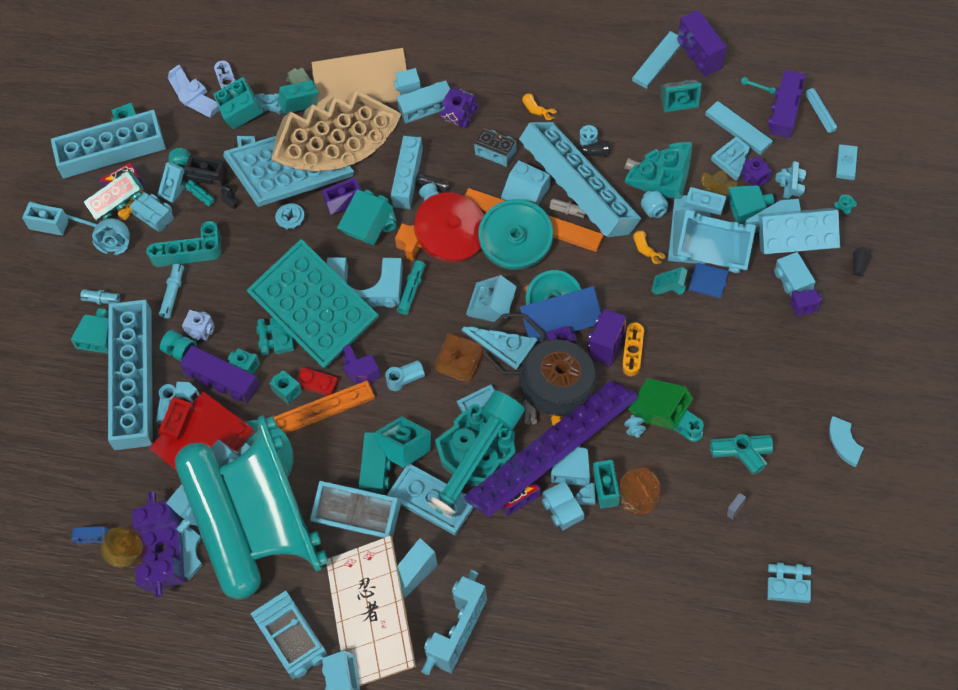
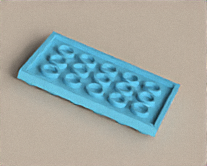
M276 136L224 151L223 155L258 207L353 177L354 173L350 166L329 171H307L271 160Z

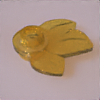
M723 170L713 176L704 172L701 177V184L705 191H715L716 194L728 195L729 187H737L738 185L736 181H728L726 172Z

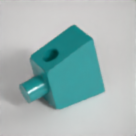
M757 185L729 187L727 198L735 222L738 224H745L747 219L766 209L767 205L774 204L772 193L762 195L760 187Z
M98 308L95 316H83L71 338L76 349L108 354L109 318H107V310Z

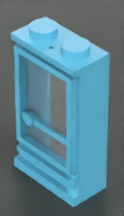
M284 591L250 613L292 680L304 676L309 668L322 664V658L328 656L287 591Z

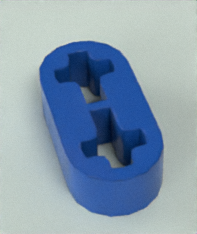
M82 527L72 530L71 541L75 543H104L110 540V529L106 527Z

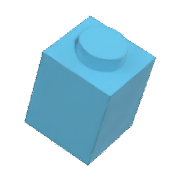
M416 68L395 73L396 80L394 81L395 90L400 92V95L421 88Z

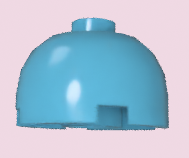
M108 218L96 225L92 234V242L99 251L106 254L116 251L114 255H118L127 249L130 233L123 222Z

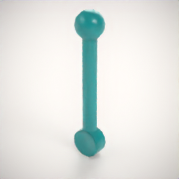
M743 77L741 79V84L743 85L749 84L757 88L769 91L770 94L776 93V89L774 87L768 88L763 85L748 81V78Z

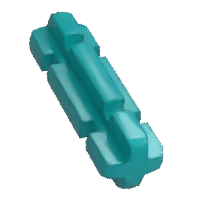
M189 180L185 184L186 189L189 192H193L192 194L201 201H204L207 206H211L215 202L214 197L199 185H196L193 180Z

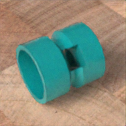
M172 329L163 336L160 350L181 362L191 346L196 347V342L188 337H183L181 333Z

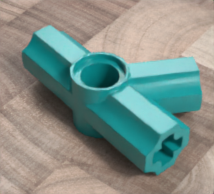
M740 434L735 438L710 440L712 458L730 456L739 458L752 475L758 474L767 466L766 461L760 454L773 452V442L770 435L748 437L747 435ZM737 444L744 445L745 449H740Z

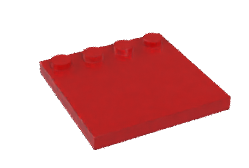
M202 392L191 404L178 439L161 434L149 449L176 470L175 458L182 447L190 443H205L212 447L217 440H220L233 450L238 451L255 431L217 401Z

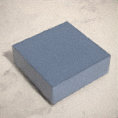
M741 493L736 496L728 507L727 516L732 520L745 503L746 497Z

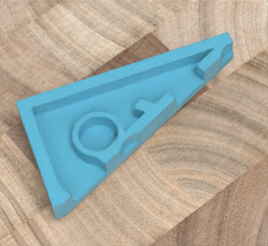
M464 326L461 330L515 370L538 340L534 337L529 338Z

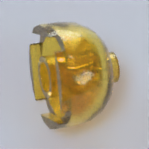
M112 528L104 535L101 541V556L111 566L126 568L134 564L143 550L141 539L137 535L134 537L129 534L130 530Z

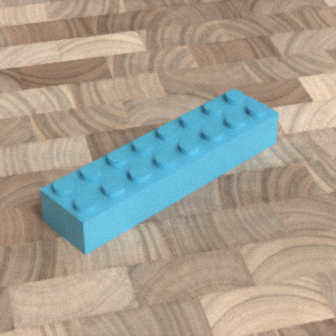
M529 122L519 140L534 155L535 160L540 162L544 166L545 171L554 177L556 183L563 187L567 195L589 216L590 221L599 227L603 235L607 237L630 235L640 221V216L553 122Z
M147 300L109 304L108 441L114 450L146 447L153 444L152 310Z

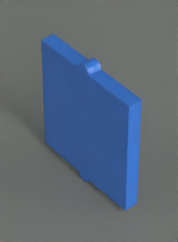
M696 263L694 273L691 274L689 291L721 299L723 289L727 286L726 279L729 271Z

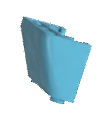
M690 210L675 211L673 255L677 256L676 260L686 262L688 259L727 267L730 272L740 273V270H747L756 225H743L737 222L723 221L702 216Z

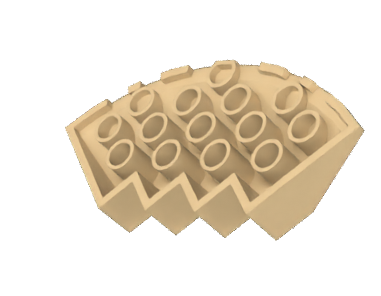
M357 90L347 96L346 102L333 97L326 103L324 110L312 104L305 110L303 117L289 112L283 117L277 132L271 160L284 166L307 171H329L353 165L371 155L386 141V138L396 127L401 113Z

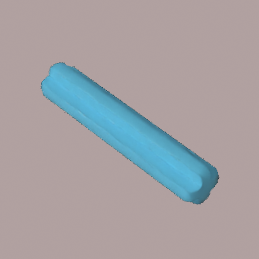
M814 88L808 89L806 97L827 132H835L837 125Z

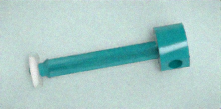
M494 390L481 410V414L487 419V422L443 491L439 493L440 499L430 497L431 502H427L437 513L452 519L451 515L452 513L455 514V511L449 506L455 503L462 489L496 438L499 430L502 428H508V431L513 430L525 411L521 404L510 396Z

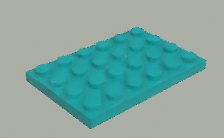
M302 239L246 290L323 369L328 367L343 352V347L353 343L379 318V315Z

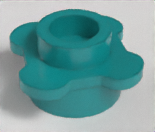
M841 195L839 201L835 202L834 207L843 211L844 214H850L851 209L856 207L857 202L850 195Z

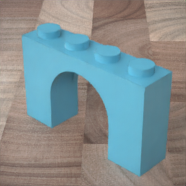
M327 258V265L347 283L348 265L346 258ZM383 258L379 282L367 290L352 289L370 307L386 306L392 308L399 306L403 276L402 259Z

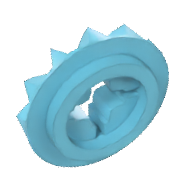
M285 204L277 210L275 219L280 227H284L286 230L288 228L295 229L296 226H301V222L304 220V211L297 204ZM293 213L294 218H291L288 221L287 217H290V215Z

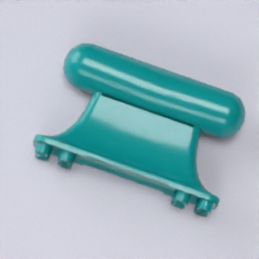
M262 415L258 417L259 431L254 443L241 456L220 467L212 448L205 443L199 442L190 443L182 447L175 458L178 476L218 582L224 594L231 599H246L255 594L259 589L261 575L255 561L256 559L277 554L296 555L307 560L315 571L322 570V565L328 563L325 550L317 552L315 549L316 545L321 544L317 531L309 533L307 526H305L281 463L278 449L285 447L281 435L273 438L271 430L278 428L274 416L265 418Z

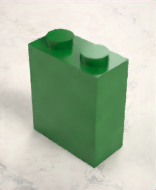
M647 378L637 394L638 399L630 405L629 411L635 417L643 418L644 423L675 430L693 398L684 386Z

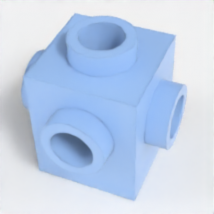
M189 310L182 324L186 335L196 340L203 339L207 341L209 335L214 331V323L211 316L205 312L199 313Z

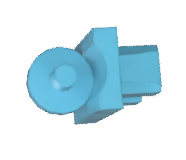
M793 161L792 167L782 169L781 172L776 174V181L780 183V186L784 187L783 198L789 199L792 195L800 197L805 191V186L797 183V181L802 182L806 176V171L799 168V162Z

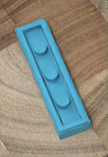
M671 31L632 77L633 82L646 89L651 85L681 48L677 42V34Z
M717 101L706 111L705 115L733 136H737L759 155L772 145L773 140Z

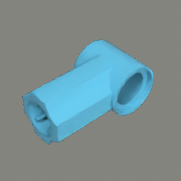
M418 360L400 368L391 367L386 371L387 387L392 391H398L402 389L403 385L425 377L422 365Z
M165 384L159 390L160 402L156 418L158 424H162L172 398H177L175 394L176 388L171 384ZM173 393L172 397L167 398L169 394Z

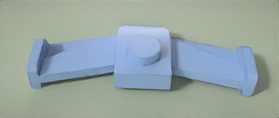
M180 65L169 71L168 80L181 103L210 118L220 111L216 101L204 96L207 93L206 88L196 79L189 82Z

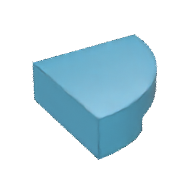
M595 483L585 485L576 494L575 499L579 505L595 504Z

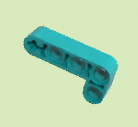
M207 221L201 226V238L154 243L148 246L146 252L152 265L156 267L215 260L221 255V235L216 223Z

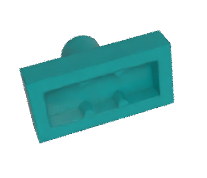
M680 267L656 275L651 292L658 295L672 290L681 295L686 289L684 282L687 270Z

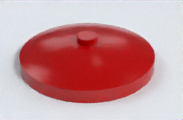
M450 192L438 193L427 198L420 205L414 219V233L420 246L432 257L445 262H462L472 258L481 249L479 226L484 214L478 205L463 195Z

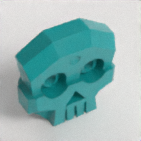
M472 404L469 407V411H463L453 421L454 426L435 440L442 467L451 475H453L487 422V419L481 414L482 409L481 406L478 407V404ZM508 428L499 430L496 438L483 456V458L489 457L490 459L485 461L482 458L466 483L467 485L478 486L515 456V432L513 430L508 431ZM462 439L468 440L465 443L461 442Z

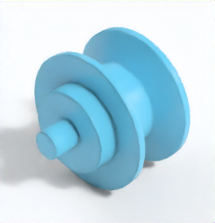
M631 415V418L624 423L626 427H629L626 433L639 438V435L646 430V427L641 425L644 419Z

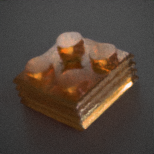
M448 333L435 360V370L465 381H471L482 356L483 346L477 342Z

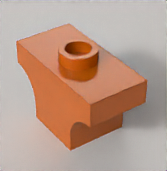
M401 224L395 237L396 247L405 251L407 260L414 262L419 249L422 247L416 239L414 225Z

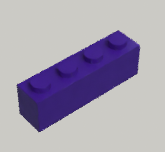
M191 346L179 363L185 376L189 378L194 377L205 386L211 385L219 393H227L238 402L248 403L259 386L256 376L194 346Z

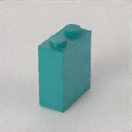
M357 189L337 229L350 237L374 246L393 206L388 203L389 200L384 196L379 195L376 197L374 193L368 190L363 192Z

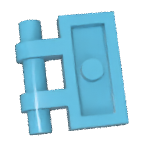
M779 562L777 564H768V572L776 573V578L768 577L767 600L810 603L811 581L802 580V575H811V567H803V564H796V566L784 565V563ZM783 573L795 574V579L783 578Z

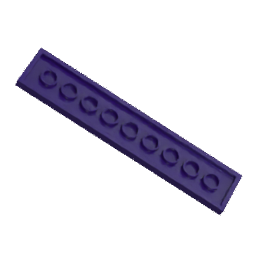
M612 381L605 384L600 390L589 397L586 404L574 410L575 412L563 417L558 423L539 438L532 441L530 445L503 464L478 486L471 489L464 496L466 503L490 517L638 399L636 392Z

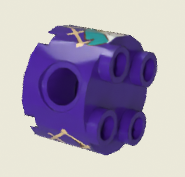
M457 87L451 88L443 100L442 106L445 108L444 111H440V118L460 128H467L470 124L472 113L475 114L478 109L476 96Z

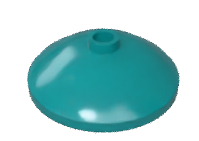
M559 270L545 271L537 275L529 284L526 291V305L549 299L551 295L560 296L581 290V287L575 278L566 272Z

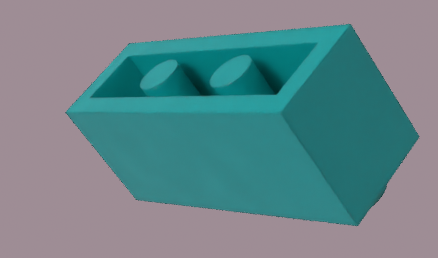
M365 432L359 490L385 495V490L389 489L390 480L387 477V471L391 470V461L388 460L374 433Z

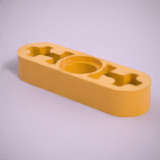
M639 323L629 324L626 330L623 372L627 376H635L640 371L644 328ZM633 330H637L636 340H632ZM636 346L639 350L636 353H631L628 351V348ZM630 359H634L633 369H629Z

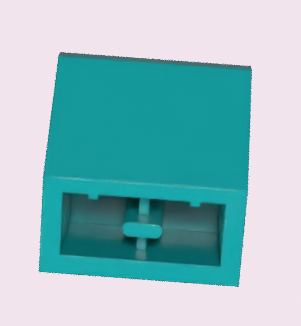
M244 77L213 94L223 119L233 130L263 113L258 99Z

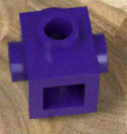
M757 156L744 162L741 175L743 180L751 186L757 185L760 187L769 182L771 170L768 164Z

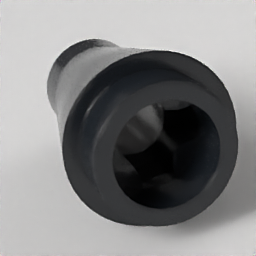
M600 140L583 145L584 155L598 157L610 155L609 141Z
M857 247L853 252L852 274L854 276H864V272L872 257L869 249Z

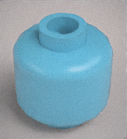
M648 191L643 195L641 207L649 217L660 218L667 212L668 202L660 191Z

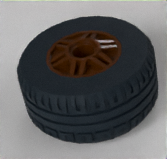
M565 340L544 341L534 346L525 357L519 376V386L526 401L538 411L548 415L566 416L575 412L574 410L586 404L596 383L597 373L595 364L591 357L574 343Z

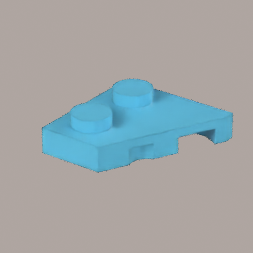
M736 136L713 154L711 161L735 181H738L750 147Z

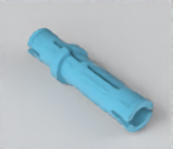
M173 264L170 278L166 282L167 289L159 312L161 317L165 314L164 318L171 317L176 294L182 284L180 280L184 266L181 265L179 268L180 264Z

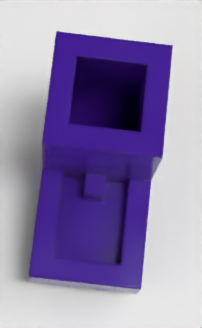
M350 345L343 347L345 354L342 356L345 363L343 368L346 377L351 382L359 384L368 380L371 383L381 378L379 369L371 354L357 360Z

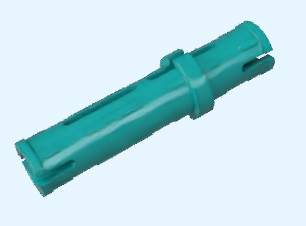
M416 260L411 274L407 276L408 282L397 308V311L401 314L407 315L409 313L417 287L421 284V276L426 266L422 261Z

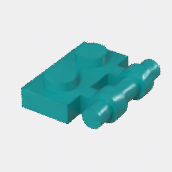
M270 318L271 325H265L264 319L257 321L258 326L256 330L260 339L258 346L261 349L262 355H268L271 348H274L275 354L294 351L292 336L274 318ZM272 333L273 339L267 340V334Z

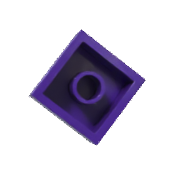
M604 309L602 315H598L596 319L595 331H591L589 334L588 342L590 343L588 351H590L592 360L612 366L625 336L626 316Z

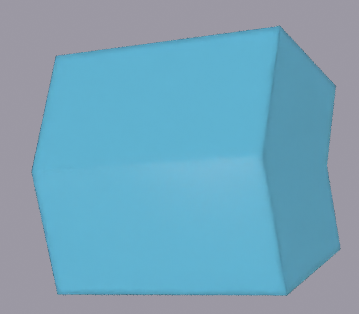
M177 382L175 389L177 398L192 404L200 395L198 390L189 382Z

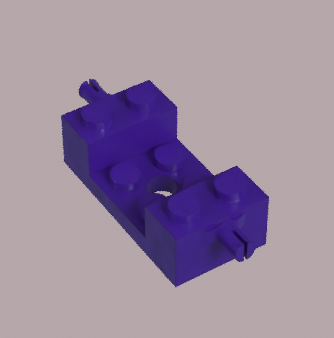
M156 492L147 493L148 505L132 510L133 529L141 533L143 565L135 566L136 586L148 593L154 591V597L159 598L163 596L162 589L185 583L182 534L176 529L180 525L181 520L180 516L167 504L168 500L157 503ZM165 544L166 548L162 553H159V547Z

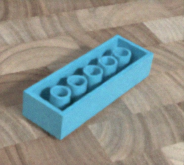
M154 110L51 139L56 165L63 179L166 149L160 124Z

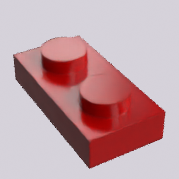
M302 367L296 380L302 389L325 396L333 394L338 384L337 377Z
M173 397L159 428V434L178 439L191 408V403Z

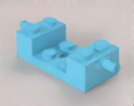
M217 440L211 448L221 467L241 456L250 448V445L245 443L237 452L220 440ZM181 484L167 501V504L184 519L176 528L183 534L189 525L197 526V523Z
M470 570L467 578L462 576L460 582L456 581L452 589L453 600L455 601L456 608L460 610L458 615L460 620L457 626L453 625L449 633L450 639L435 632L432 638L429 637L424 646L427 661L421 670L422 673L430 675L433 666L452 674L487 601L485 586L475 582L478 576L476 571Z

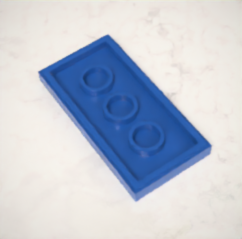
M594 286L520 306L521 313L525 314L544 332L545 339H547V331L569 326L570 332L595 326L598 315H601ZM523 318L527 336L538 339L536 342L541 341V335Z

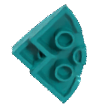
M692 142L669 144L667 149L661 151L655 149L646 154L644 161L639 165L635 164L626 176L625 183L646 192L660 191L664 197L681 199L690 166Z

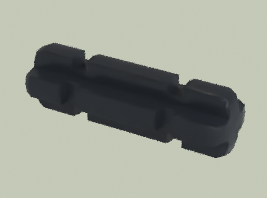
M421 173L417 174V184L426 185L433 183L436 185L437 190L441 189L440 191L448 192L450 189V183L447 181L441 182L440 179L431 176L425 177Z

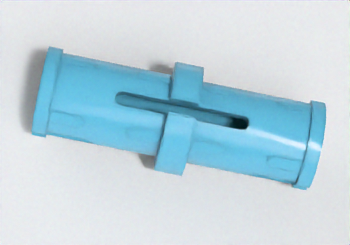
M83 289L81 291V297H84L81 298V301L96 302L99 305H102V303H120V298H117L120 297V294L107 293L104 290L91 291Z

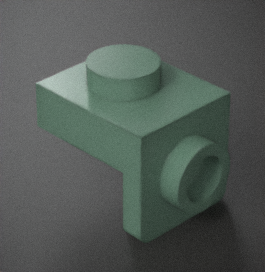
M294 68L287 73L289 76L286 78L287 83L290 82L291 84L310 80L303 68L298 70Z

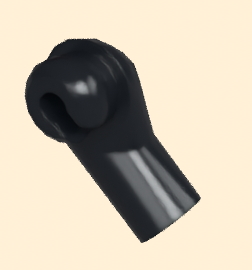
M225 184L221 189V200L232 209H236L239 202L233 198V187L230 184Z

